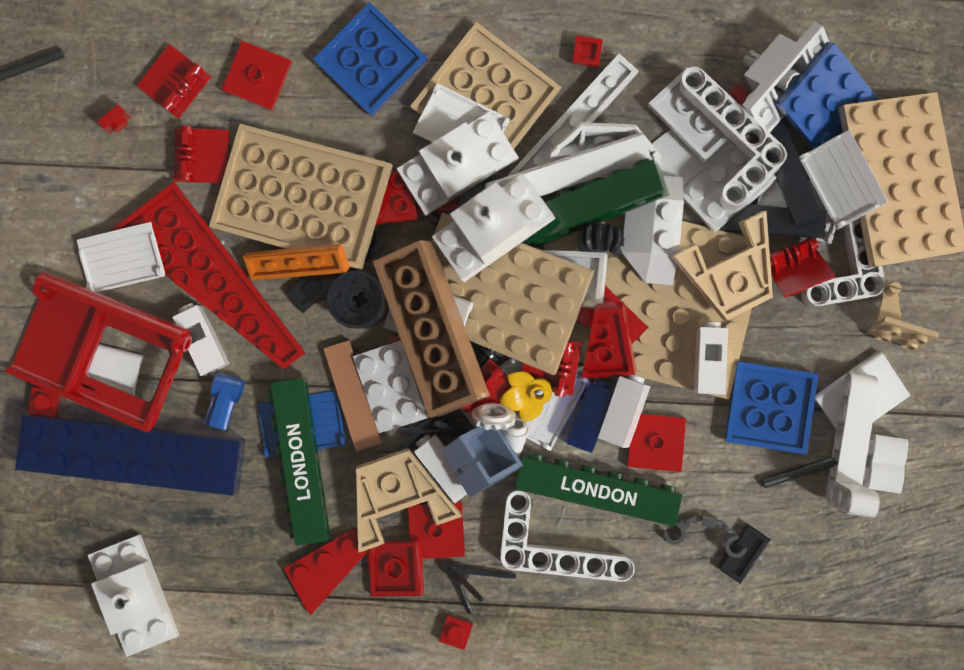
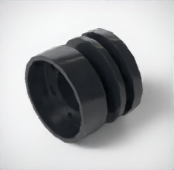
M350 271L341 274L333 281L328 291L327 304L330 314L338 323L347 328L361 329L377 325L388 314L389 305L380 280L373 273ZM364 293V298L368 299V302L360 307V302L356 299L357 296H362Z

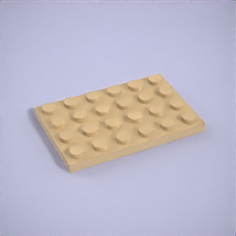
M937 92L846 104L838 107L843 133L847 130L851 131L888 200L886 204L860 217L869 268L964 252V226Z
M239 124L209 227L284 249L343 244L349 267L362 270L393 165L388 162Z
M442 212L435 234L454 221L450 214ZM433 239L432 242H434L452 294L473 303V308L465 324L469 340L555 375L594 270L521 242L470 279L463 282Z

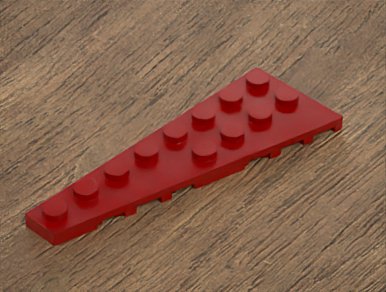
M175 182L171 183L110 230L115 231L151 222L165 275L208 308L283 369H287L306 354L300 343Z

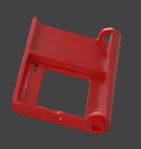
M48 272L39 274L32 290L33 295L39 298L16 357L11 366L6 368L5 373L144 432H149L159 417L183 354L191 345L192 337L190 336V331ZM107 327L117 329L169 352L168 361L152 400L146 401L91 378L88 375L89 368Z

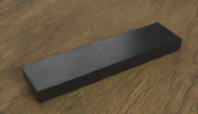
M785 121L779 122L770 134L784 146L787 156L780 169L774 175L777 177V183L795 227L822 219V214ZM766 153L769 162H779V158L775 153Z
M747 205L719 229L724 232L742 233L739 225L740 221L760 211H766L768 235L825 239L827 210H820L822 219L795 227L787 207Z
M373 231L364 264L387 246L375 231ZM350 267V269L347 272L356 271L358 269ZM344 273L305 276L286 291V294L300 311L305 313L328 294L333 281Z

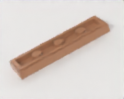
M350 340L323 348L355 451L382 444L353 359L355 354Z

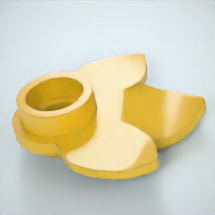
M516 371L508 374V381L512 387L501 396L500 404L513 411H519L520 419L525 422L537 418L542 413L543 404L547 403L552 397L553 389L551 384L543 378H533L525 371ZM539 389L543 391V394L536 395L534 391Z

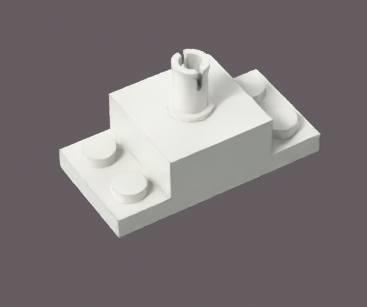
M815 21L801 34L797 42L779 34L762 55L751 50L748 54L753 56V58L745 55L743 59V65L749 67L744 76L752 93L748 95L742 106L769 133L785 116L775 103L829 42L824 27Z
M489 111L470 124L465 122L419 151L420 155L403 164L397 170L427 216L515 162L519 157Z
M522 173L502 188L495 182L450 214L454 221L433 235L432 238L461 280L465 282L553 221L555 217Z
M141 534L88 555L97 581L91 584L110 635L118 634L126 657L179 636Z

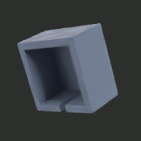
M477 427L458 437L441 450L453 472H459L460 475L457 478L469 498L498 483L523 466L500 429L495 431L494 429L485 430V427Z

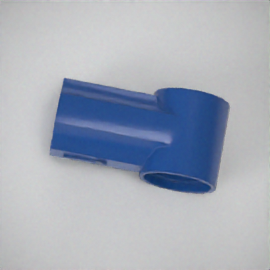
M220 372L216 374L210 394L212 398L204 424L223 430L228 429L235 403H238L242 395L245 380Z

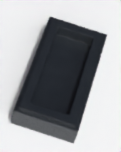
M746 523L738 535L739 538L730 547V551L735 554L747 548L746 553L740 558H732L726 554L717 566L720 571L740 584L771 540L748 523Z

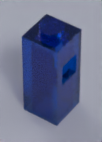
M595 379L594 384L587 383L566 438V444L593 453L614 391L609 390L611 384Z

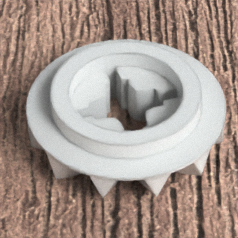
M486 403L474 408L472 411V421L478 427H485V430H507L508 427L514 426L516 414L513 410L497 403Z

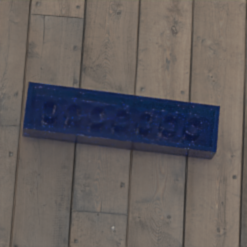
M33 414L22 415L15 470L234 496L240 491L246 440L151 429L149 432H144L133 426L54 418Z

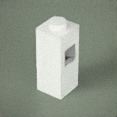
M191 303L179 308V314L173 316L176 325L190 331L192 342L188 351L200 376H207L230 365L203 306H194Z
M704 322V327L696 328L694 393L726 395L728 328H721V323Z
M632 374L628 378L619 376L598 436L599 439L622 448H629L651 387L643 384L644 378Z
M427 434L416 443L418 449L414 453L451 500L456 503L467 494L457 478L460 474L458 471L453 472L441 453V450L446 446L438 435L435 434L431 438Z

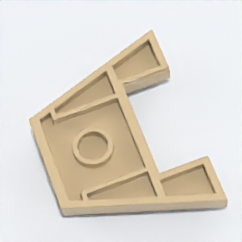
M760 211L739 222L748 248L707 268L697 244H693L670 255L722 320H729L773 298L766 211Z
M409 448L356 466L358 553L384 544V538L376 520L377 518L422 502H428L436 525L462 517L461 512Z

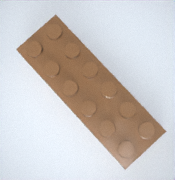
M419 240L373 261L429 418L447 414L489 397L488 389L434 242Z

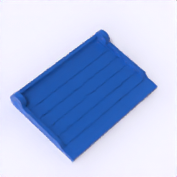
M337 391L310 395L318 449L346 445ZM269 401L258 403L264 443L265 458L277 456L276 442H280L278 431H274L272 425V415H275L274 404H270Z

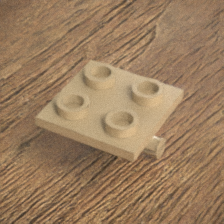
M898 282L887 284L883 292L877 296L881 304L876 323L867 329L866 334L875 336L874 339L880 342L889 343L892 341L901 344V348L911 351L920 349L937 339L939 332L902 321L898 293L901 292L900 289L902 287Z

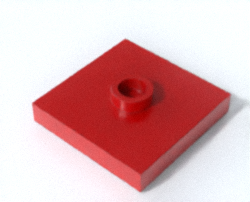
M241 41L222 91L273 112L293 62L290 59Z
M641 414L628 448L627 467L682 472L686 418Z
M462 501L453 502L461 512L462 517L439 525L435 524L428 503L408 507L410 540L422 541V559L465 556Z
M421 540L384 541V544L368 549L370 597L424 595Z

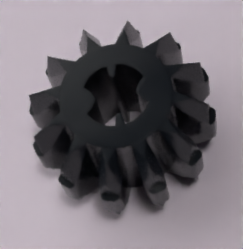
M585 224L580 228V233L578 234V250L580 252H604L608 255L607 258L617 257L622 253V248L624 247V231L610 224Z

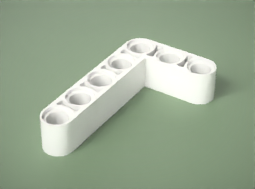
M690 67L682 74L679 86L681 93L751 159L725 185L720 194L719 200L722 207L728 211H735L741 208L780 169L786 160V149L702 69ZM695 78L699 81L700 85L698 87H690L687 85L686 80ZM711 96L717 98L719 105L710 106L707 104L706 98ZM734 115L738 118L739 123L737 125H730L725 117ZM755 134L759 142L757 144H750L746 140L745 135ZM769 152L775 153L779 158V162H769L765 154ZM750 171L755 172L760 180L755 183L750 182L746 178V173ZM728 191H736L740 195V200L732 202L727 198L726 193Z
M860 218L842 227L851 276L834 278L814 286L821 292V299L818 302L811 298L810 292L813 287L802 291L801 299L805 305L818 307L874 297L883 292L885 279L882 266L869 268V264L863 265L859 260L860 253L862 251L866 253L864 238L860 239L854 233L855 226H861ZM867 278L871 279L874 283L872 292L867 291L864 287V282ZM839 283H844L848 288V293L845 297L840 296L837 291Z
M852 372L846 374L843 382L832 450V458H835L838 464L829 469L826 501L845 514L874 518L879 510V495L862 484L877 398L878 379L873 375Z
M516 489L508 493L505 503L500 552L501 562L504 567L515 571L619 582L631 579L635 571L634 564L624 554L527 544L531 508L530 497L527 492ZM523 495L526 499L524 507L521 509L512 507L510 502L513 496ZM513 522H519L523 526V531L518 536H513L508 532V526ZM511 549L517 550L521 555L520 559L515 563L508 562L505 559V554ZM538 552L547 555L546 563L540 566L532 562L533 556ZM565 555H570L574 558V564L570 568H562L559 564L560 559ZM592 558L601 560V566L596 571L587 569V562ZM619 561L628 563V569L623 574L614 572V566Z

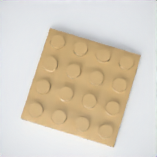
M475 22L410 108L421 116L436 84L439 83L510 118L504 135L512 148L515 149L562 87L478 22Z

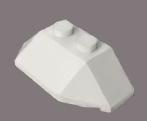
M580 122L551 150L550 162L640 133L641 130L635 124ZM644 135L651 159H654L660 165L661 154ZM607 174L597 178H607L609 176Z
M663 176L670 196L625 213L623 230L625 241L622 254L644 283L672 286L677 264L670 255L678 252L680 248L684 204L683 178Z

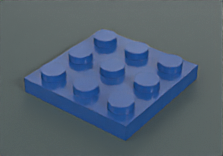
M369 2L313 60L372 117L428 59Z
M828 42L775 104L814 150L843 133L838 107L846 104L876 101L877 96L835 43Z
M737 361L724 442L807 455L819 374Z

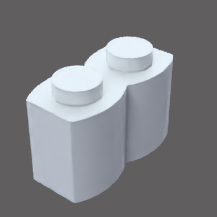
M875 434L870 435L863 486L873 490L901 494L908 453V439Z

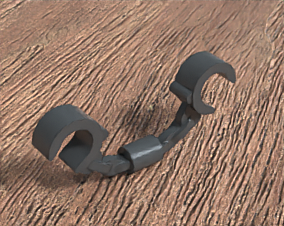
M703 514V518L701 516H693L689 520L682 519L679 523H676V527L682 533L681 538L676 541L671 540L668 533L664 531L665 540L669 544L679 545L688 538L686 530L689 528L690 523L701 521L703 526L715 528V525L726 531L727 541L722 546L729 557L740 558L747 550V548H744L738 554L732 553L729 545L732 541L737 540L739 536L736 535L733 529H729L725 522L721 520L716 521L717 517Z

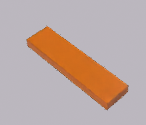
M343 244L246 252L243 256L251 280L346 273L350 269Z

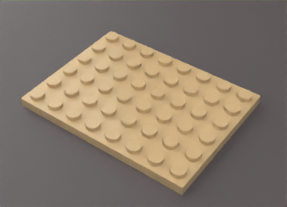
M625 213L601 223L617 226L624 230ZM682 221L679 251L697 244L706 268L748 248L744 236L720 230L714 233L708 227ZM580 231L545 244L543 250L579 251L577 240ZM622 253L617 257L607 258L605 285L649 327L632 344L636 365L635 375L644 379L694 391L696 328L704 327V322L721 323V328H728L726 395H708L729 400L751 309L729 320H722L678 265L673 285L644 283ZM575 322L569 340L582 342L579 362L585 363L591 328Z

